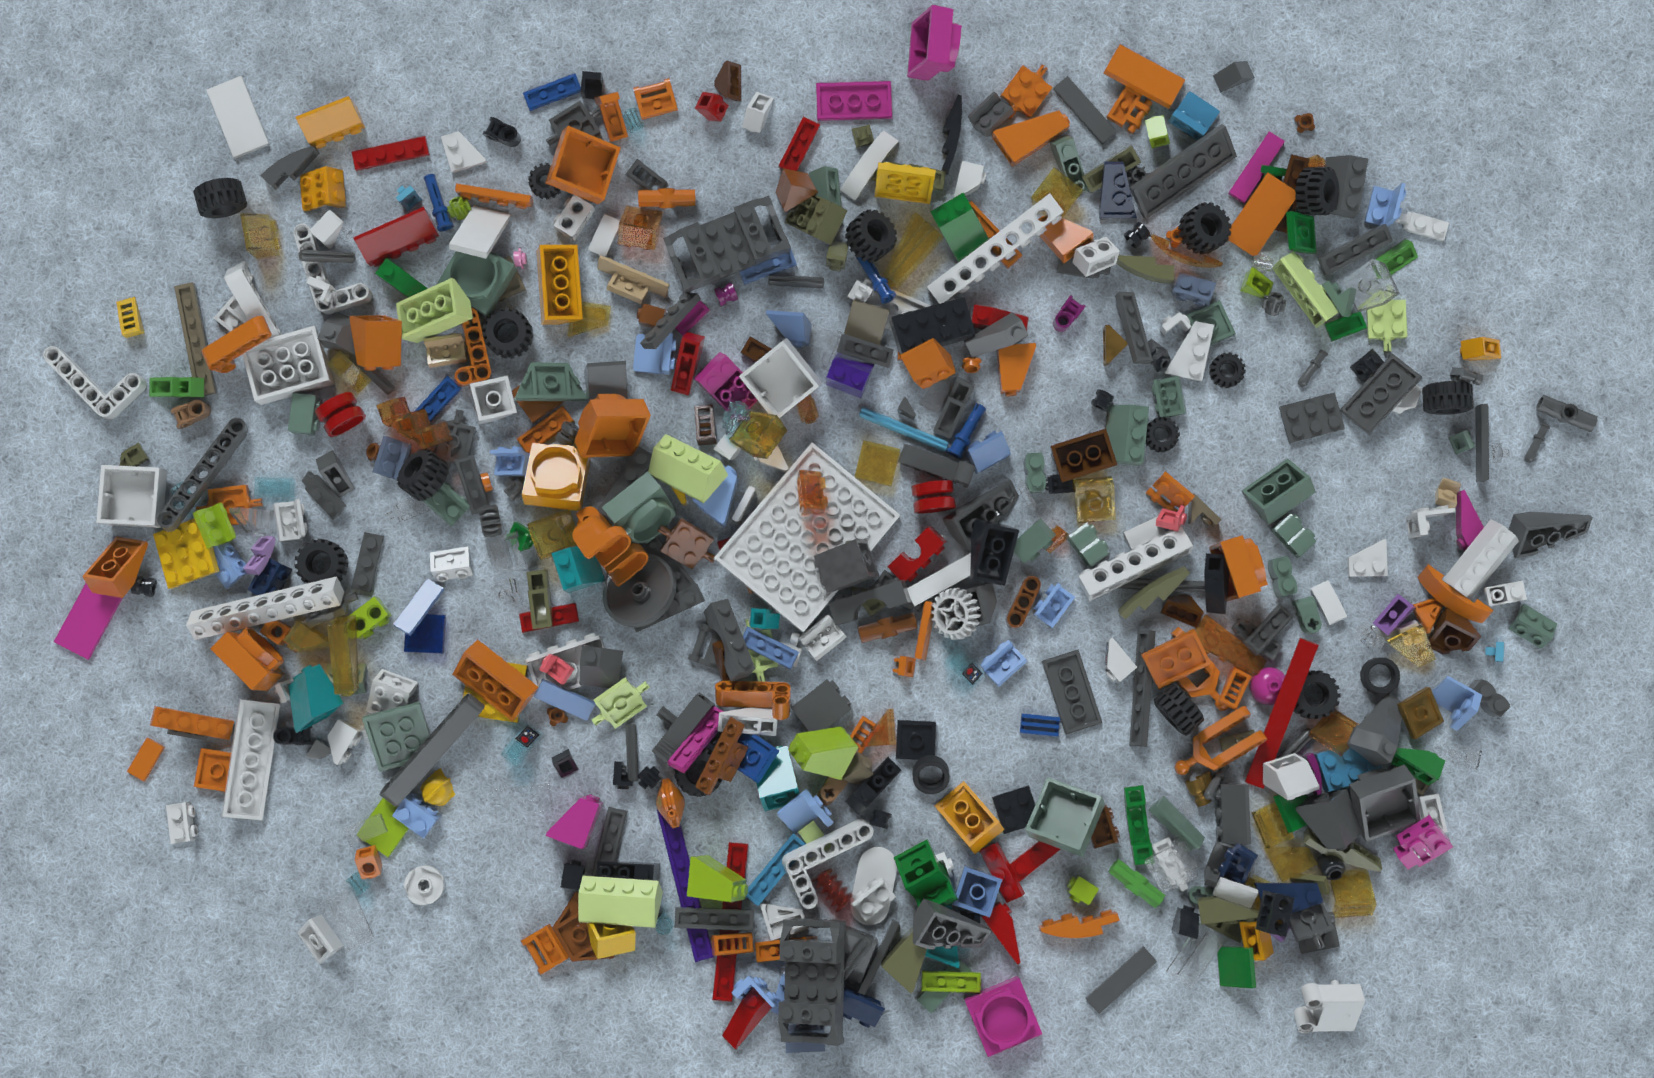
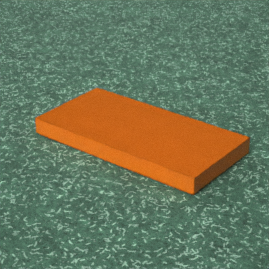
M1121 44L1103 73L1167 109H1170L1185 82L1184 78Z
M1267 173L1231 225L1232 228L1229 229L1231 235L1228 237V241L1255 258L1295 201V190Z

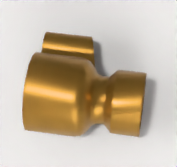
M1210 771L1196 776L1194 781H1185L1189 793L1195 796L1197 807L1212 802L1211 799L1207 800L1204 797V792L1213 779Z

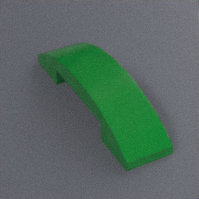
M1144 785L1124 787L1125 813L1134 865L1154 863L1146 816Z

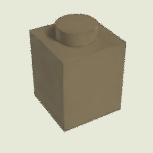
M859 752L855 753L843 779L853 785H857L872 776L871 760Z

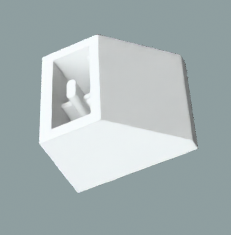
M1296 753L1263 763V784L1287 800H1292L1320 789L1308 761Z

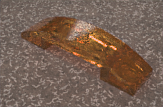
M1152 233L1150 235V238L1157 247L1181 263L1201 268H1214L1223 265V262L1207 255H1203L1201 261L1171 250L1168 248L1169 240Z

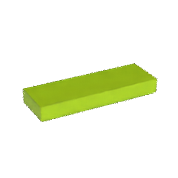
M922 970L921 991L980 993L981 972Z

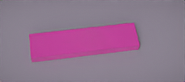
M1269 131L1228 194L1244 204L1264 174L1260 173L1261 165L1269 166L1285 141Z
M713 706L667 761L668 765L685 773L717 734L719 712L725 711Z

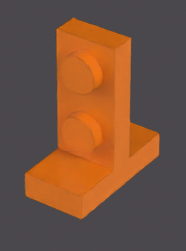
M613 92L595 97L596 105H599L609 142L628 137L618 102L620 99L619 93Z

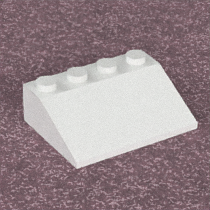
M316 326L269 338L242 354L255 402L264 405L292 397L293 393L303 394L335 384L323 345L317 339L319 334Z

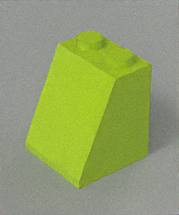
M839 726L797 733L790 743L788 751L802 770L842 780L859 747L846 730Z
M709 855L691 856L687 888L688 897L726 902L745 900L748 893V885H746L747 880Z

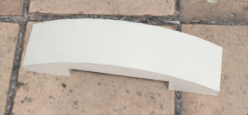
M883 130L861 157L840 191L856 201L866 188V184L877 171L878 162L882 163L899 141Z

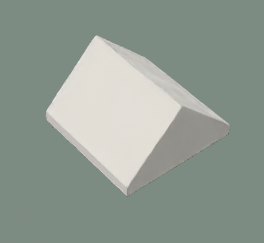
M322 914L309 919L297 932L319 965L344 946Z

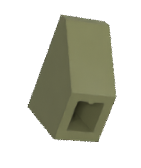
M833 241L829 245L826 266L830 270H845L849 250L847 243Z

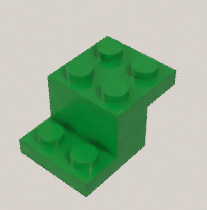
M928 839L893 857L904 887L915 898L918 907L923 899L938 903L944 907L958 900L946 867L936 858Z

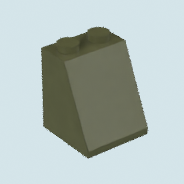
M912 927L881 962L882 968L911 994L915 989L927 950L913 944Z

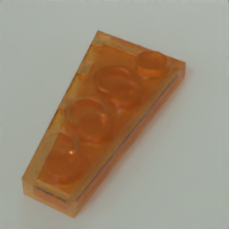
M1205 614L1195 628L1206 654L1211 653L1217 656L1220 661L1232 663L1235 668L1252 676L1258 675L1267 661L1263 657L1254 655L1242 641Z

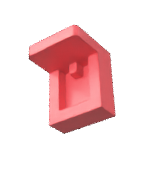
M1181 505L1178 512L1162 508L1156 519V526L1178 532L1181 525H1184L1187 519L1185 506Z
M553 654L546 656L539 668L540 671L547 673L563 685L574 671L571 665Z

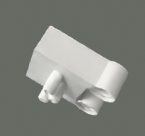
M1333 980L1329 985L1308 983L1301 988L1305 1006L1294 1010V1017L1299 1032L1355 1030L1365 1003L1360 984H1339L1337 980Z

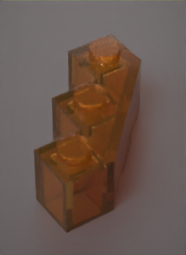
M405 396L376 405L384 425L398 430L397 433L409 440H414L423 449L452 440L446 422L431 425L426 409L410 412Z

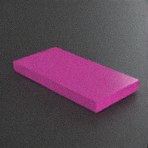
M891 81L816 83L817 121L892 119Z
M85 583L54 642L86 659H90L123 598L92 593Z

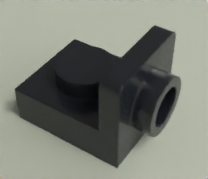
M614 761L613 785H617V789H629V786L634 785V782L622 781V777H626L627 766H623V761Z

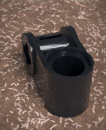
M490 117L488 128L486 131H483L482 135L509 147L518 146L521 137L516 128L497 118ZM515 134L513 139H507L508 135Z
M313 726L296 733L294 727H280L274 731L273 739L280 745H313L311 741V729ZM284 730L288 733L286 741L280 739V734Z

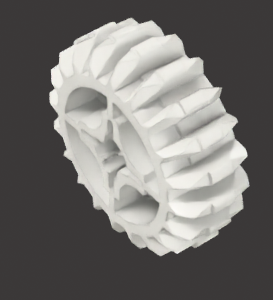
M949 588L940 592V596H936L934 598L936 602L932 604L934 610L931 613L934 614V617L931 620L936 622L934 628H940L939 634H944V638H951V640H961L972 635L971 632L977 630L975 626L980 623L977 618L981 616L977 613L980 607L975 606L977 600H972L973 594H967V590H960V588ZM951 599H955L951 606H947ZM961 621L964 622L960 629L956 628L957 624Z

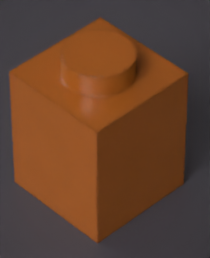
M644 303L643 307L638 310L637 319H639L640 325L654 328L657 321L663 318L667 312L666 309Z

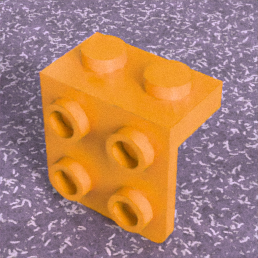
M324 166L300 175L301 201L304 211H311L326 205L336 208L346 207L343 170Z

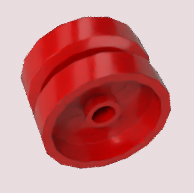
M352 392L338 394L325 401L315 410L319 421L325 423L324 429L328 436L336 437L342 435L362 423L366 418L363 409L360 406H356L357 399Z
M951 480L928 481L911 486L912 497L924 498L913 503L915 514L943 512L956 508L955 498L944 496L954 491L953 481Z

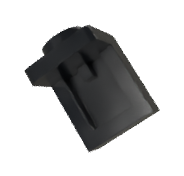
M1150 339L1148 344L1153 359L1150 364L1153 365L1156 372H1159L1168 365L1171 359L1164 347Z
M1372 348L1351 365L1350 369L1363 381L1374 373L1384 361Z
M1059 474L1047 475L1048 479H1046L1045 490L1049 491V494L1074 492L1073 479L1061 482Z

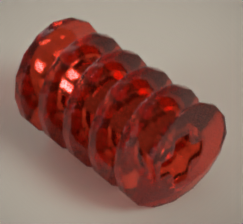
M829 868L822 871L811 883L818 882L815 888H823L820 894H828L825 900H833L830 906L837 905L838 907L835 911L837 913L851 901L853 893H846L848 887H841L843 881H836L838 875H831L833 869Z

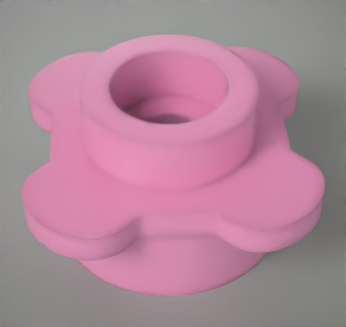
M519 248L518 251L513 252L514 265L524 269V264H527V256Z

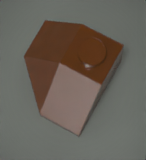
M1446 608L1438 617L1434 630H1432L1425 646L1440 654H1449L1450 651L1454 650L1470 651L1479 641L1481 635L1468 619Z

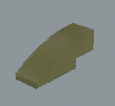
M1132 144L1106 160L1107 162H1123L1126 171L1141 163ZM1104 162L1082 176L1091 193L1102 186Z
M1118 255L1116 264L1138 277L1171 284L1174 281L1175 265L1156 264V257Z
M548 570L526 572L532 628L553 627Z

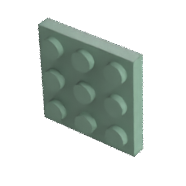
M420 701L362 717L379 772L403 766L430 735Z

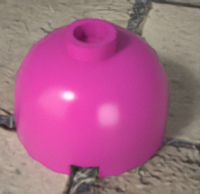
M1265 667L1256 671L1250 680L1252 697L1263 705L1273 706L1285 674L1272 667Z

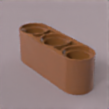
M1029 576L1022 582L1005 619L1007 626L1010 628H1018L1024 623L1041 586V582L1036 576ZM1028 580H1033L1036 583L1034 590L1027 588L1026 583ZM1020 597H1024L1028 601V605L1025 608L1018 604ZM1015 614L1019 617L1018 625H1013L1010 622L1011 615Z

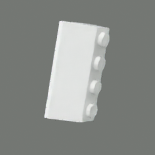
M1490 519L1443 578V581L1472 600L1519 542L1518 538L1505 526Z

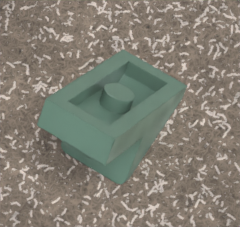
M1329 280L1322 284L1341 316L1347 318L1351 316L1357 290L1350 287L1343 292L1337 282L1334 283Z

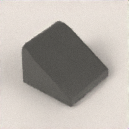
M904 396L897 411L914 420L916 414Z

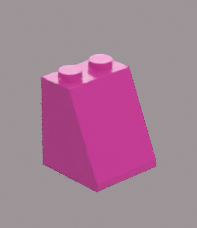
M592 794L581 797L547 831L546 836L580 849L586 848L603 802L599 801L600 797Z

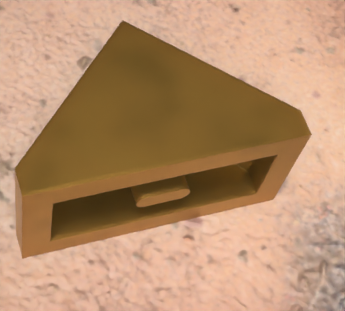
M1110 325L1103 327V366H1107L1128 345V342Z

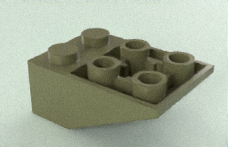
M813 195L793 207L788 212L785 223L831 245L848 210L824 198Z

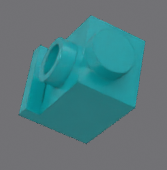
M751 608L750 627L779 629V613H773V609Z

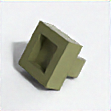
M870 124L851 130L856 148L871 145L874 142Z

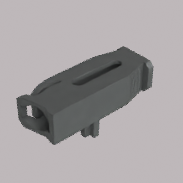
M699 692L679 717L663 706L656 716L667 723L670 728L652 752L668 763L667 761L714 706V703Z

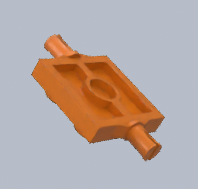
M1022 65L1000 95L1014 110V113L1008 119L1011 120L1016 112H1021L1031 118L1053 87L1042 78L1048 70L1047 67L1044 68L1045 65H1041L1036 73Z
M248 485L208 489L209 499L207 505L196 506V509L201 510L222 502L227 511L231 526L252 523V507L263 506V499L251 500Z

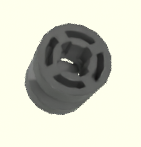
M564 421L561 425L562 430L557 433L555 439L562 445L573 446L579 427L571 422Z

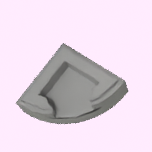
M316 739L306 756L313 759L324 758L331 754V749L328 745Z

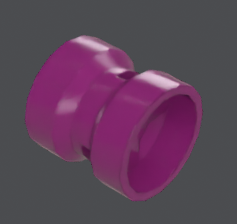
M732 282L727 283L723 288L718 287L714 289L721 307L726 305L728 301L734 302L738 300Z

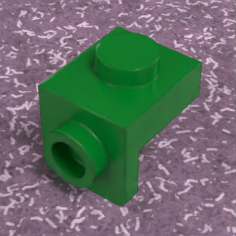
M514 522L506 539L519 546V551H524L533 546L536 532L519 522Z

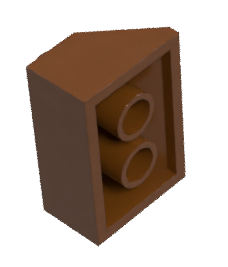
M1106 428L1050 446L1061 482L1117 466Z

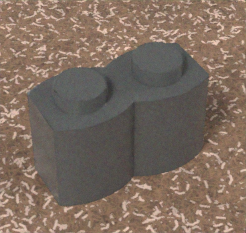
M1480 679L1474 680L1470 684L1469 688L1482 694L1480 706L1488 715L1501 717L1510 708L1507 699L1497 694L1495 688L1488 681Z

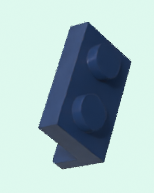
M1239 843L1233 848H1229L1224 855L1226 861L1218 869L1220 873L1218 881L1220 877H1226L1231 881L1245 885L1258 854Z

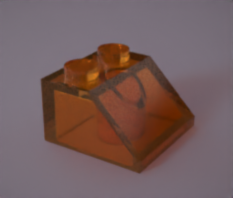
M626 206L619 222L618 244L626 247H639L644 250H655L663 212Z
M799 470L796 479L800 515L824 513L825 508L828 507L827 496L823 495V489L826 488L825 477H821V472Z

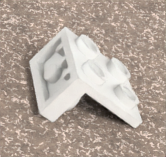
M1444 505L1430 510L1427 507L1411 511V515L1406 516L1409 539L1428 535L1430 525L1426 518L1454 513L1455 508L1449 509L1448 505Z
M381 669L373 679L366 711L373 714L408 705L409 697L416 690L418 682Z

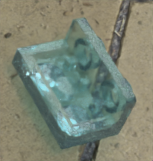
M740 401L730 402L728 411H724L722 422L727 436H734L738 419L750 420L749 407L745 403Z

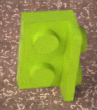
M222 502L193 512L207 549L228 543L236 538L234 528L231 526L227 511Z

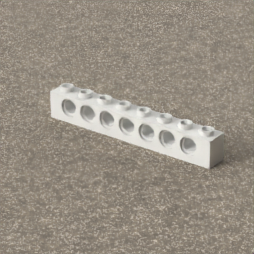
M1049 193L928 285V290L939 304L955 300L954 296L960 293L962 295L969 290V284L973 281L976 283L981 281L985 277L984 273L989 269L994 271L1001 265L999 262L1002 259H1010L1016 254L1014 250L1020 246L1024 248L1031 243V237L1035 234L1040 236L1047 230L1045 228L1050 223L1054 225L1060 221L1064 211ZM1045 212L1048 218L1046 221L1041 222L1037 219V214ZM1023 224H1030L1032 231L1024 233L1021 230ZM1014 235L1017 238V242L1014 245L1007 244V236ZM999 247L1002 253L1000 256L994 257L990 253L991 249ZM983 258L986 261V266L981 269L977 268L975 265L977 259ZM961 271H970L971 277L968 280L961 279ZM949 281L954 282L956 285L955 290L952 292L945 290V284Z
M336 576L191 611L186 626L194 640L340 606L344 590Z

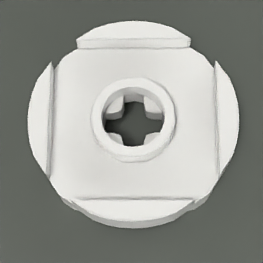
M424 865L416 867L408 873L404 882L408 898L418 905H427L435 902L441 897L445 888L443 875L433 866ZM427 880L430 886L422 890L420 882Z

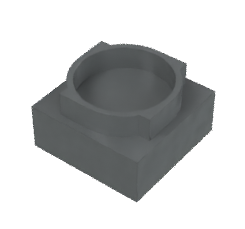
M1405 765L1391 770L1375 769L1357 775L1358 780L1349 784L1352 806L1361 835L1366 842L1410 827L1421 820L1416 780Z

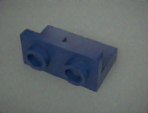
M270 558L260 575L254 576L247 590L255 595L282 590L292 572V568Z

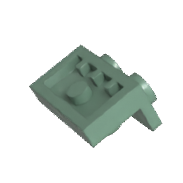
M447 482L443 483L442 487L432 497L423 501L451 527L470 508L468 501L463 496L455 493L453 487Z

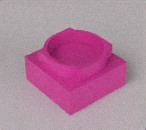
M932 4L911 23L907 77L929 81L940 71L947 73L955 67L960 47L962 25L953 22L954 9Z
M1018 976L964 998L988 1057L1042 1035L1040 1026Z

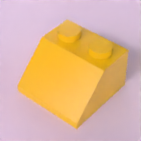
M587 923L591 947L597 959L635 951L636 932L633 926Z

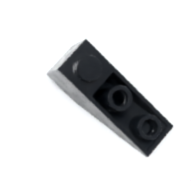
M1206 553L1204 569L1206 613L1226 614L1230 573L1225 557L1222 554Z
M887 757L873 771V775L865 779L845 802L859 815L900 773L901 769Z
M597 861L596 877L659 881L660 863Z

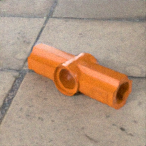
M659 188L658 190H638L639 207L676 208V206H695L696 202L695 189L675 190V188Z

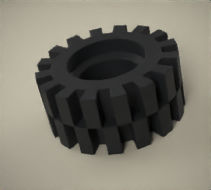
M541 163L539 167L535 166V170L530 171L531 176H528V183L532 192L541 199L555 198L556 194L559 195L561 193L560 189L553 186L543 188L539 185L540 178L548 175L551 167L550 164L546 163V165H543Z
M1231 352L1228 354L1222 353L1217 356L1209 367L1210 378L1215 381L1214 384L1220 385L1219 387L1230 388L1240 383L1246 373V370H1244V367H1246L1245 363L1242 364L1243 359H1239L1237 354L1232 355ZM1223 364H1230L1234 368L1232 377H1224L1221 374L1220 368Z
M1157 417L1147 424L1145 444L1151 450H1155L1158 453L1169 451L1179 441V427H1176V423L1170 421V418ZM1164 428L1167 430L1168 439L1165 442L1156 440L1154 436L1156 429Z

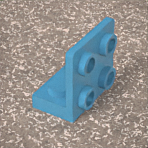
M1189 91L1168 122L1198 141L1205 135L1220 111Z

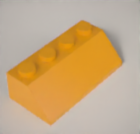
M539 245L536 250L541 325H560L583 320L578 245Z

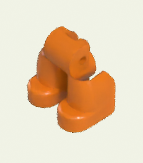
M584 507L577 512L576 516L579 520L572 533L573 540L587 559L595 555L616 586H621L646 565L648 561L646 551L640 544L631 543V538L624 528L612 526L594 507Z

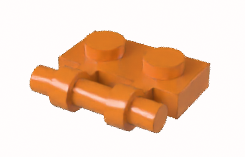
M1125 86L1106 118L1120 127H1123L1125 122L1129 123L1130 126L1127 131L1130 134H1134L1136 129H1139L1142 125L1141 121L1144 116L1150 112L1153 102L1146 99L1143 104L1139 101L1142 94ZM1134 108L1139 111L1136 117L1130 115Z
M1166 471L1152 485L1157 491L1151 487L1146 491V494L1151 497L1150 500L1154 503L1157 502L1164 509L1178 512L1175 506L1178 508L1181 505L1186 507L1195 497ZM1163 494V495H1164L1167 499H1169L1171 502L1169 503V502H1168L1167 500H1165L1161 495Z

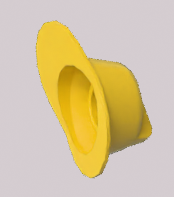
M441 768L426 779L420 787L423 800L436 806H444L455 796L452 783L450 782L451 779L445 777Z

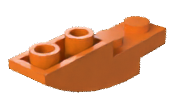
M1111 909L1100 912L1101 916L1093 918V915L1082 917L1081 922H1079L1076 915L1072 916V913L1061 915V919L1053 921V919L1044 920L1042 925L1038 927L1041 932L1057 937L1086 938L1103 934L1101 926L1120 921L1117 912H1112Z

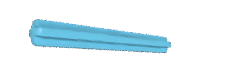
M862 407L859 416L863 419L945 452L949 443L945 440L868 408Z

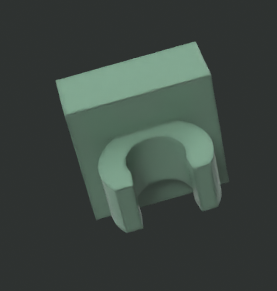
M1468 430L1448 437L1456 455L1475 447V442L1472 441L1471 433Z

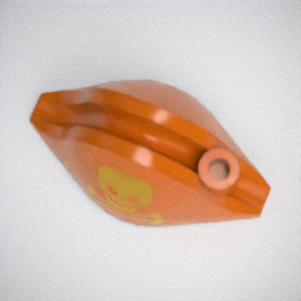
M669 778L662 780L658 791L656 806L672 828H677L683 815L685 799L675 784Z

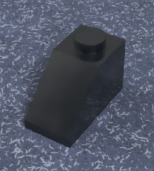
M1183 905V908L1177 907L1171 930L1177 934L1198 939L1200 914L1194 912L1195 908Z

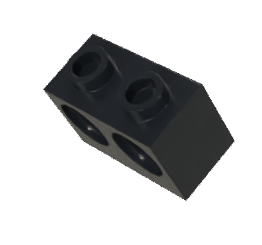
M1263 890L1255 929L1286 937L1294 897Z

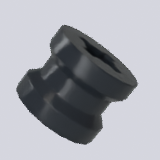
M1097 389L1096 397L1092 399L1091 405L1107 412L1109 403L1113 401L1114 396L1104 390Z
M873 809L872 813L874 816L869 824L888 829V819L891 818L892 814Z

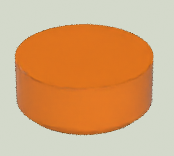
M488 473L480 474L485 492L492 491L493 488Z

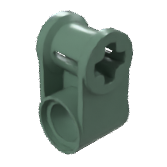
M1309 596L1294 600L1292 605L1296 608L1297 613L1295 615L1298 618L1301 630L1305 634L1318 632L1321 629L1322 622L1314 597ZM1308 623H1314V626L1308 627Z

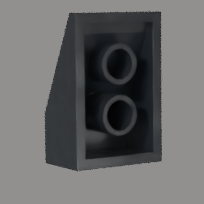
M975 519L971 535L970 579L1005 586L1019 534L1018 529L1004 524Z

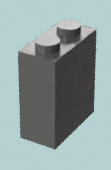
M826 679L791 707L808 731L827 729L851 710L849 707L851 702L845 695L843 697L840 696L837 692L840 688L833 680L829 682Z

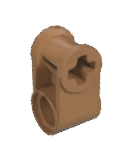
M193 400L184 405L174 407L170 411L174 414L177 421V429H183L209 417L211 407L201 400ZM200 405H202L203 409L201 413L198 414L197 408Z
M827 777L824 785L817 793V796L823 802V806L830 805L839 793L843 791L848 781L843 778L839 780ZM826 792L829 793V797H828V798L825 797Z

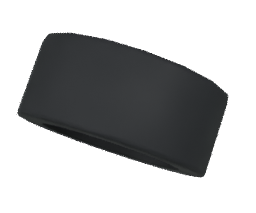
M1373 658L1362 666L1360 680L1369 692L1386 694L1398 686L1400 671L1398 666L1388 658ZM1377 664L1386 666L1391 672V680L1384 687L1373 685L1369 679L1370 669Z
M927 755L917 760L913 766V782L919 791L933 795L940 793L947 787L950 778L949 768L942 758L935 755ZM928 766H936L941 769L942 778L936 783H925L920 779V771Z

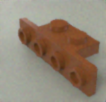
M729 718L695 786L705 794L710 795L719 778L731 782L748 749L746 745L737 742L745 724L735 718Z

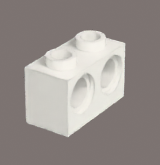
M573 195L572 198L569 197L566 200L562 213L556 215L553 226L557 231L575 241L595 209L590 203ZM576 206L583 207L580 212H573ZM567 221H571L572 226L570 228H564V223Z
M1103 237L1078 247L1075 250L1072 263L1087 277L1116 265L1120 251L1107 237Z

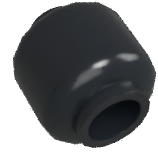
M1321 854L1316 861L1321 875L1326 876L1327 880H1338L1345 872V864L1337 856Z

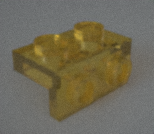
M1276 803L1265 805L1251 812L1266 849L1294 839L1293 832L1288 833Z

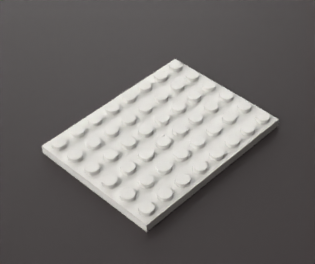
M811 443L718 552L714 560L803 633L837 593V591L826 592L822 588L820 583L821 575L814 566V555L855 539L867 540L871 551L900 517V514L814 443Z

